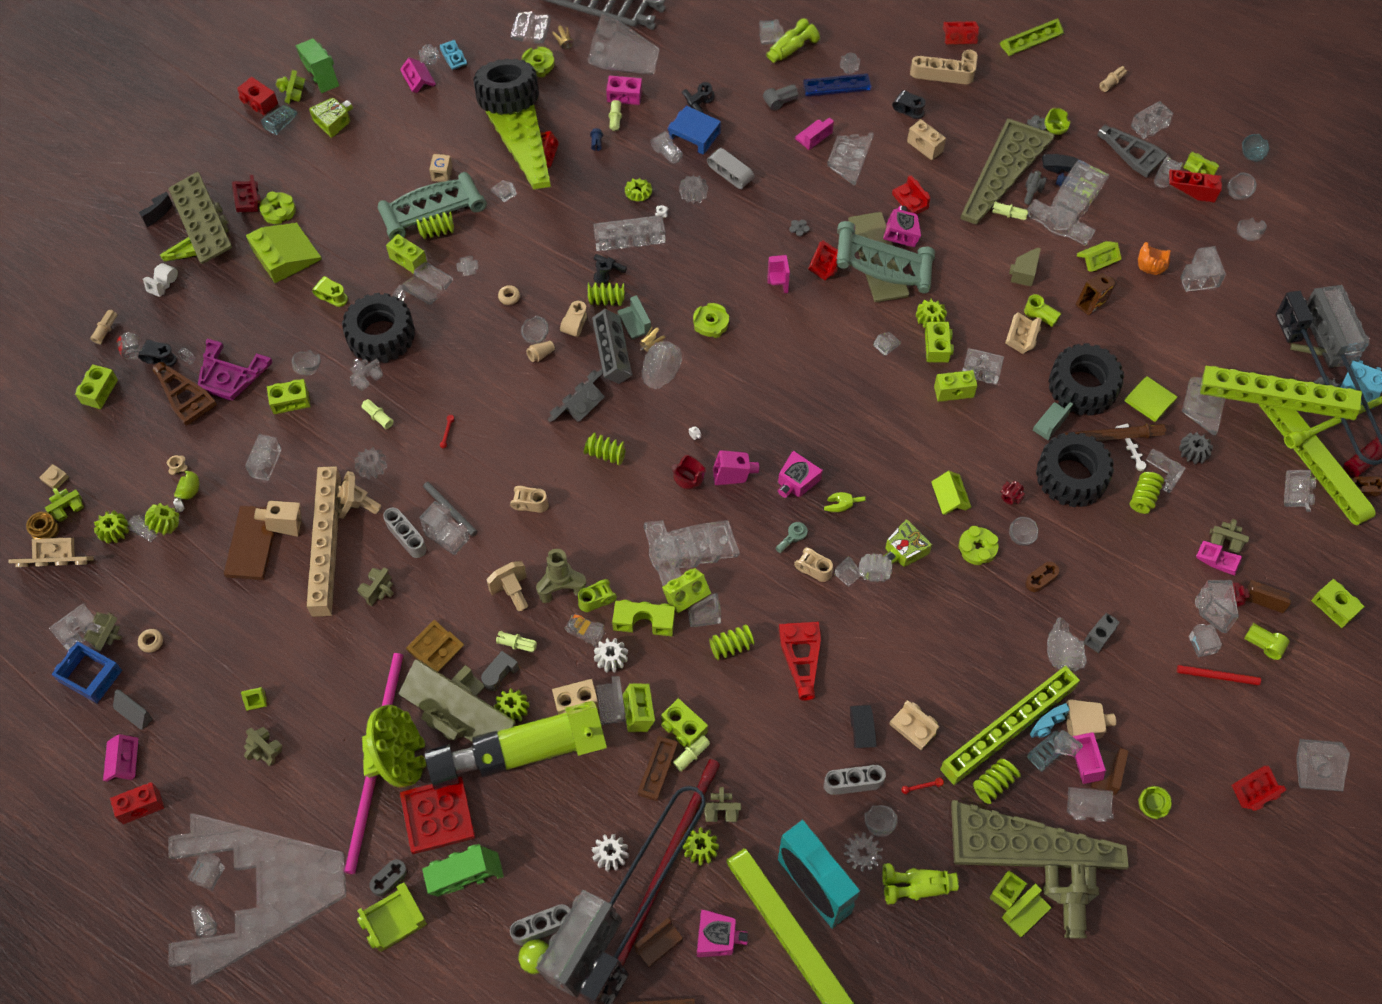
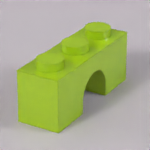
M630 600L615 601L612 621L613 631L633 632L634 624L638 620L647 619L652 623L653 635L673 636L675 606L669 604L654 605L649 602L634 603Z

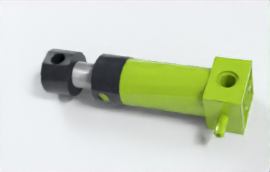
M593 700L566 707V713L474 736L472 737L473 746L458 752H452L450 744L426 750L425 758L434 790L458 784V774L477 768L480 770L483 778L511 768L576 751L579 756L607 748L596 705Z

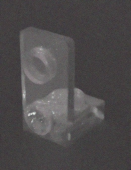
M1154 449L1150 451L1146 459L1149 463L1168 473L1164 479L1166 485L1163 490L1170 493L1186 468Z

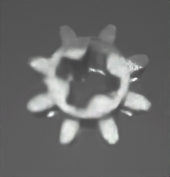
M431 44L424 45L422 50L418 51L421 63L425 62L427 65H433L437 59H440L438 48H434Z
M847 53L845 57H841L840 68H843L844 72L851 74L855 70H859L860 58H857L856 54Z
M473 256L459 258L460 262L456 264L458 272H462L463 276L476 274L475 269L479 268L478 260H473Z

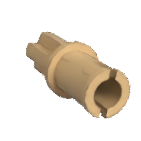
M1121 66L1113 73H1109L1107 78L1099 84L1100 89L1106 92L1113 85L1118 84L1119 80L1127 73L1125 67Z
M107 310L101 322L97 323L98 326L90 337L93 342L97 344L102 343L107 332L111 331L110 327L117 317L116 312Z

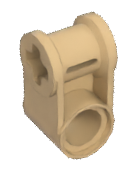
M574 301L570 305L566 316L561 322V332L575 337L580 335L587 319L584 302Z
M525 486L514 487L515 495L510 503L513 509L538 513L548 509L549 502L543 489Z
M804 548L803 555L794 563L800 572L808 574L818 581L826 582L832 577V561L810 548ZM825 568L827 571H821L820 569Z

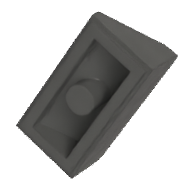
M118 689L115 691L113 708L139 729L143 730L152 721V716Z

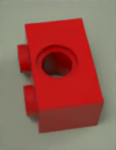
M252 76L237 88L239 99L244 104L250 105L254 111L260 112L263 115L278 104L275 92Z
M152 782L110 798L114 816L123 825L164 809L160 791Z

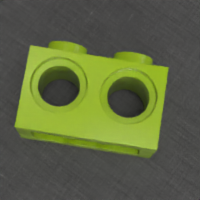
M927 322L925 328L927 362H949L950 355H953L954 345L950 344L953 332L952 329H949V322Z
M92 364L86 372L82 383L77 387L75 395L81 404L102 409L118 379L113 370Z
M304 379L267 386L269 405L273 414L310 407L308 388Z
M696 568L686 571L682 576L670 580L662 587L669 605L675 606L677 613L711 594L704 574Z
M630 683L622 695L628 732H648L655 722L649 684Z
M679 698L661 715L662 727L668 733L672 732L675 734L677 741L684 747L686 745L690 747L700 736H705L708 733V725ZM672 716H679L681 719L679 721H672L670 718ZM688 729H693L696 731V733L693 735H688L685 733V731Z

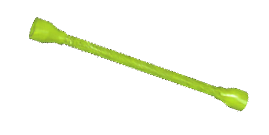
M1382 396L1367 402L1369 408L1372 409L1381 405ZM1363 405L1360 406L1358 415L1366 411ZM1334 417L1310 429L1285 435L1284 442L1288 448L1293 449L1301 445L1310 436L1341 423V418Z

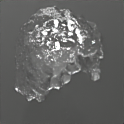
M660 341L649 348L648 353L645 355V361H643V369L641 370L643 373L642 378L644 379L643 383L649 388L656 389L658 387L660 389L676 376L683 358L682 352L677 345L672 344L670 341Z
M1061 617L1057 618L1056 623L1053 625V630L1049 633L1047 642L1048 658L1057 669H1062L1066 665L1071 671H1078L1080 668H1084L1087 663V657L1084 654L1085 642L1079 641L1078 638L1072 636L1069 632V624Z

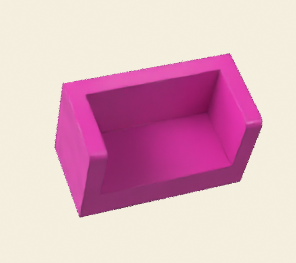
M1094 732L1073 736L1071 747L1082 783L1086 784L1104 780L1106 770Z

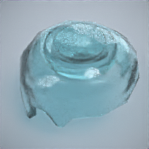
M1260 134L1247 136L1242 142V152L1245 158L1255 162L1265 158L1269 153L1268 140H1264Z

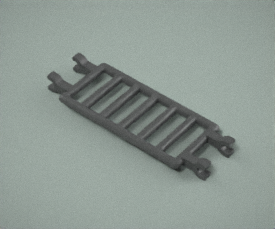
M544 0L635 27L637 23L642 24L651 30H654L656 23H653L656 16L642 15L646 7H653L662 13L665 10V6H663L665 0H643L631 20L624 16L633 0H626L618 15L609 13L616 0H609L603 11L594 9L599 0H592L588 7L580 5L582 0H575L574 2L567 0Z

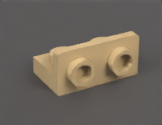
M908 700L890 721V725L921 751L937 734L939 725H937L938 723L933 717L926 716L917 704L911 703Z

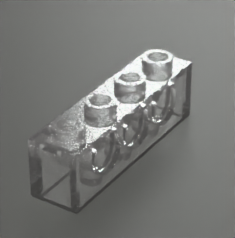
M662 215L593 224L596 251L665 243V228Z

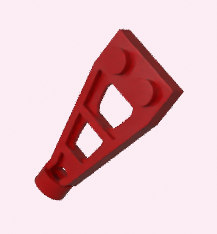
M819 622L779 624L780 645L796 684L799 699L802 701L812 700L815 698L814 682L821 642ZM809 644V656L797 658L792 646ZM809 664L810 675L799 676L797 665Z

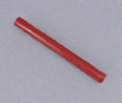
M1182 665L1177 666V673L1252 685L1261 684L1260 677Z

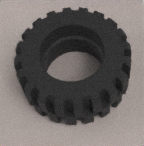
M506 58L505 60L499 59L495 62H489L487 65L481 66L473 78L478 105L485 111L493 114L504 115L505 113L522 112L523 109L526 110L530 105L532 106L539 97L536 70L530 63L524 60L519 61L518 59Z
M374 293L371 296L369 294L364 295V298L355 300V304H351L347 308L348 311L344 313L342 327L348 347L351 352H354L356 357H362L363 361H372V363L383 361V363L389 362L388 360H396L400 354L403 355L407 352L406 348L409 349L411 347L412 341L415 338V327L411 312L407 308L406 303L402 300L400 301L394 295L392 297L387 293L380 295V293ZM387 321L394 324L391 329L383 334L369 335L364 333L366 328L375 322Z
M1084 343L1081 346L1080 344H1075L1072 348L1067 347L1057 356L1049 376V390L1053 393L1052 397L1055 401H1059L1058 404L1061 407H1066L1071 402L1073 404L1071 413L1072 411L1077 412L1078 415L1085 413L1087 416L1094 415L1095 412L1100 414L1104 410H1108L1115 403L1123 386L1124 372L1121 363L1117 362L1116 356L1114 354L1111 355L1109 350L1106 348L1103 350L1096 344L1091 346L1090 343ZM1074 372L1090 373L1099 380L1101 385L1098 387L1083 386L1077 383L1071 374Z
M1068 432V435L1063 433L1058 435L1057 438H1052L1043 448L1036 469L1037 481L1040 486L1043 485L1042 491L1045 494L1048 493L1050 495L1049 498L1053 501L1056 499L1059 501V504H1069V507H1076V505L1084 507L1088 503H1095L1097 499L1104 495L1114 473V462L1110 458L1111 453L1109 450L1104 449L1105 445L1101 441L1098 443L1093 436L1087 437L1085 433L1075 434V432ZM1066 460L1077 461L1089 470L1091 477L1086 479L1072 478L1061 470L1058 463Z

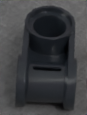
M904 90L894 100L892 107L898 113L905 114L913 119H920L924 116L923 107H925V100Z
M146 340L138 354V358L148 364L164 362L168 367H171L177 361V357L172 353L170 345L153 340Z

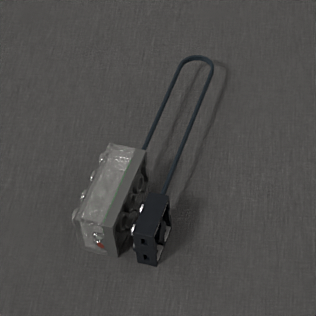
M1343 285L1315 288L1308 301L1303 297L1301 291L1287 292L1275 314L1287 342H1299L1305 338L1325 385H1330L1307 334V328L1310 327L1318 346L1325 351V353L1322 352L1328 368L1345 366L1356 390L1361 391L1350 365L1353 360L1359 361L1370 342ZM1362 393V404L1382 445V434ZM1341 418L1358 457L1371 465L1381 464L1382 459L1378 461L1370 460L1362 455L1346 419Z
M686 786L677 790L610 903L585 890H582L581 894L574 899L572 909L562 919L561 927L551 937L549 947L539 957L536 969L548 983L575 998H578L581 993L589 1004H613L629 976V973L623 968L618 957L704 811L706 799L701 790L693 786ZM691 790L699 793L702 797V804L614 957L605 953V950L623 921L613 907L615 901L676 798L685 791Z

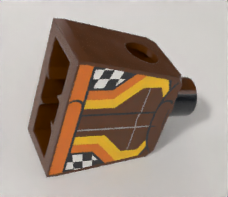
M1101 273L1088 280L1075 305L1089 316L1109 299L1116 286L1115 279Z

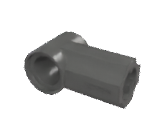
M789 85L778 90L770 88L763 94V99L773 111L781 108L783 103L798 98L795 85Z

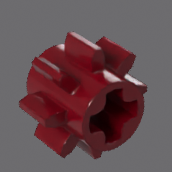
M1013 481L1011 484L1006 482L1000 491L1003 501L1010 505L1014 502L1019 504L1025 495L1023 492L1024 487L1017 481Z
M1231 583L1227 585L1225 592H1222L1224 601H1228L1231 607L1243 606L1247 598H1249L1248 588L1244 589L1241 583Z

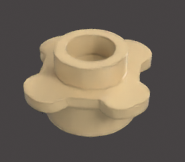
M175 455L167 460L169 474L175 475L177 472H185L188 467L185 465L186 458L184 456Z

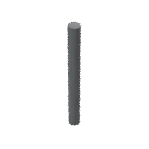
M429 482L424 483L423 487L472 537L475 536L477 530Z

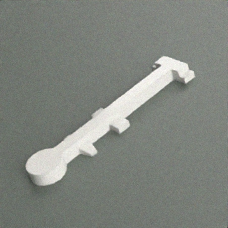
M1124 424V425L1116 426L1115 428L1129 427V425H1128V424ZM1130 438L1125 439L1128 445L1126 449L1131 451L1133 455L1131 459L1136 461V469L1143 471L1146 468V464L1139 458L1142 454H1138L1135 449L1138 448V445H1133Z

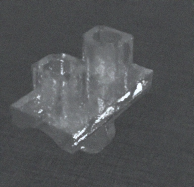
M357 358L353 360L355 366L350 370L355 374L350 376L349 383L352 386L356 385L357 388L363 391L370 385L366 380L368 375H371L375 381L382 378L383 372L379 367L380 362L377 358L369 364L366 359L361 362Z

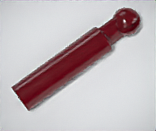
M1378 436L1360 450L1367 459L1378 461L1382 458V445ZM1355 454L1344 463L1343 467L1349 476L1359 477L1372 465L1365 463Z

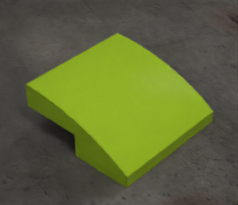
M1147 376L1128 395L1125 402L1156 422L1176 401L1177 396Z

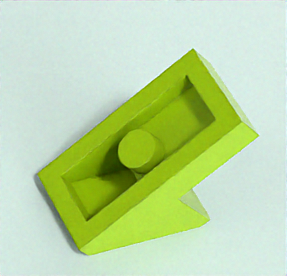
M1008 871L989 898L1008 911L1027 883L1011 871Z

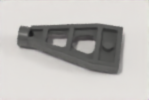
M1106 124L1097 134L1132 169L1144 177H1147L1167 157V153L1155 145L1115 128H1110ZM1120 138L1130 144L1122 148L1116 141ZM1133 147H1137L1146 153L1140 159H1136L1129 151Z

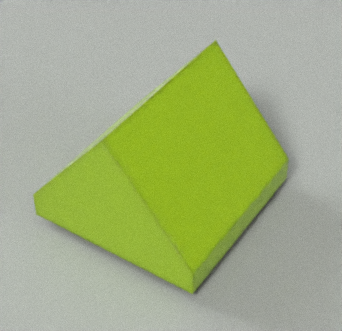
M262 687L241 692L246 711L267 706L265 690Z

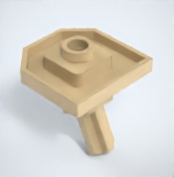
M347 471L342 481V486H339L337 490V497H340L338 518L344 519L350 507L358 508L362 506L374 514H377L381 508L379 503L366 496L367 491L355 485V475L353 472Z
M522 561L511 562L495 570L487 578L491 595L505 590L507 595H510L517 611H522L528 607L519 581L527 578Z

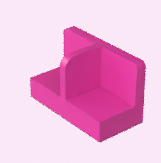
M787 255L771 256L768 262V284H783L784 293H788L790 271Z

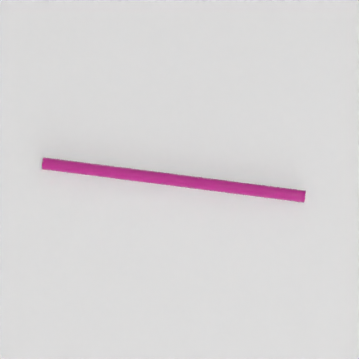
M400 653L393 654L382 706L393 705L403 655ZM377 775L365 778L344 870L348 874H355Z

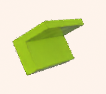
M1105 241L1077 253V257L1085 258L1087 269L1091 272L1121 260L1119 246L1116 242Z
M947 471L932 481L943 515L956 508L965 511L971 508L960 474Z
M1036 884L1002 917L1020 937L1051 909L1039 896L1042 890Z

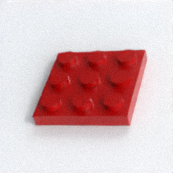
M462 776L458 777V784L436 790L430 784L400 792L412 855L475 839Z

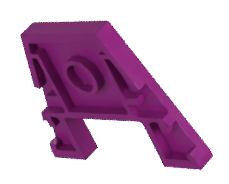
M207 338L198 385L209 394L233 401L273 361L270 357L257 353L248 368L218 360L217 358L224 346L221 342Z

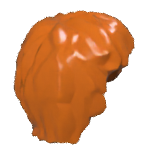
M1145 242L1138 256L1139 268L1148 274L1158 275L1168 269L1171 250H1159L1148 246V243Z

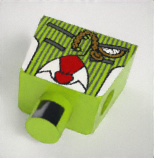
M906 519L887 540L885 548L888 553L883 556V559L888 565L893 564L897 560L903 567H906L928 555L932 544Z

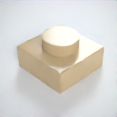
M52 464L39 478L52 489H58L69 476Z

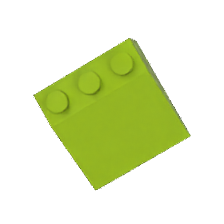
M297 223L261 227L246 235L252 251L274 283L322 260Z

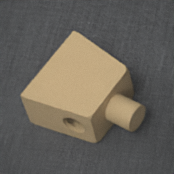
M269 501L267 509L256 508L254 519L265 521L266 529L269 531L298 537L302 520L300 503Z
M1068 700L1066 703L1070 710L1066 716L1070 744L1072 743L1073 736L1094 732L1095 739L1102 738L1106 733V727L1116 725L1115 715L1104 714L1102 704L1078 700Z

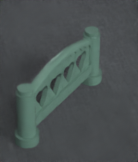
M462 172L457 180L438 182L418 188L401 196L392 203L382 200L378 203V210L387 227V235L392 240L397 234L404 238L406 234L404 228L417 224L416 219L422 222V217L428 220L430 215L434 218L436 214L440 216L443 212L448 213L468 205L473 212H481L486 208L487 202L480 195L471 176L467 172ZM455 188L459 189L455 198L446 194L447 191H452ZM438 194L443 195L441 203L429 199L432 196L436 197ZM421 200H427L424 209L413 204ZM410 206L407 215L397 211L398 208Z
M843 221L838 224V267L847 268L851 265L876 279L894 284L916 285L919 292H929L931 289L932 262L935 259V250L933 248L921 247L918 249L917 254L855 234L856 226L852 222ZM859 249H862L867 261L856 259L854 254ZM878 254L883 266L871 263V258ZM894 259L899 271L889 269L887 263ZM910 264L915 276L905 274L903 268Z

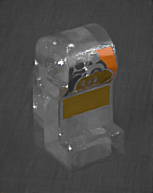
M572 614L565 626V630L568 633L595 647L598 646V643L605 634L604 624L594 623L578 614Z

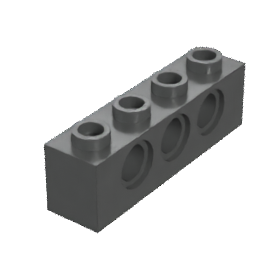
M604 309L592 318L604 378L620 384L632 376L620 316Z

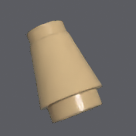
M552 341L530 345L527 349L528 358L532 362H539L555 350Z

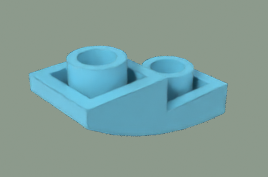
M455 40L440 45V50L452 70L467 65V61Z
M1062 704L1046 713L1034 726L1030 733L1031 737L1039 736V738L1049 735L1054 724L1066 719L1065 717L1070 711L1067 704Z

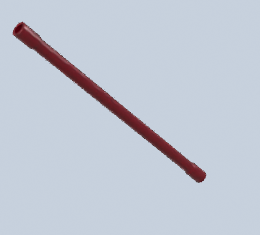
M709 759L697 786L704 796L720 767V763L713 759ZM694 792L631 926L691 825L702 802V797L699 793ZM663 882L618 957L623 966Z

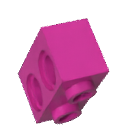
M609 76L606 90L607 102L618 100L623 104L640 105L642 78Z

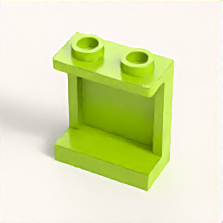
M404 882L397 886L398 891L365 910H362V908L357 910L360 915L357 920L363 930L367 928L370 934L367 937L372 949L377 947L380 953L427 925Z

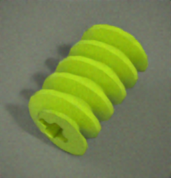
M443 212L442 218L439 214H436L435 220L431 215L429 216V221L422 217V223L416 219L420 236L424 240H426L427 234L433 238L434 232L438 237L441 231L447 235V229L454 233L451 212H449V216Z
M588 282V301L590 305H593L595 300L597 305H600L602 300L604 305H607L609 300L612 306L615 305L616 301L619 306L622 305L625 295L624 283L621 288H619L618 283L615 284L614 288H612L611 283H608L607 288H605L604 283H601L600 288H598L596 282H594L593 287Z
M594 432L586 441L584 454L589 452L590 456L596 455L598 459L603 457L604 461L610 459V462L613 464L617 461V465L620 466L624 460L626 449L624 448V442L617 446L616 439L611 444L610 437L603 441V435H600L596 439V433Z
M1154 472L1142 473L1130 501V507L1142 514H1147L1150 512V509H1154L1155 503L1158 500L1157 497L1160 494L1159 490L1162 489V484L1164 483V478Z
M743 625L742 630L739 627L735 628V633L732 630H728L727 635L724 632L720 633V638L717 635H713L712 640L709 638L712 652L717 661L720 660L721 653L727 658V651L735 655L736 648L742 653V646H745L747 650H750L751 643L754 646V640L747 625Z
M999 759L997 764H993L991 769L986 770L985 774L979 777V780L974 781L973 787L981 800L991 804L989 796L992 799H997L995 791L1002 794L1001 786L1008 789L1007 781L1013 784L1015 782L1013 776L1020 778L1021 775L1018 769L1009 761Z

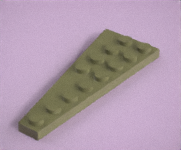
M1007 119L960 219L977 225L994 206L995 202H998L1052 142L1054 134Z
M952 800L951 802L954 864L1027 867L1059 866L1061 868H1071V864H1085V867H1096V869L1128 868L1127 847L1125 845L1089 838L1084 834L1067 832L1065 829L1048 827L1043 823L1016 816H1007L1000 814L998 811L978 808L975 805L962 804L957 800Z

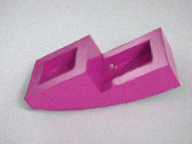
M1206 541L1202 542L1196 558L1205 564L1234 576L1242 561V556L1222 551V546Z

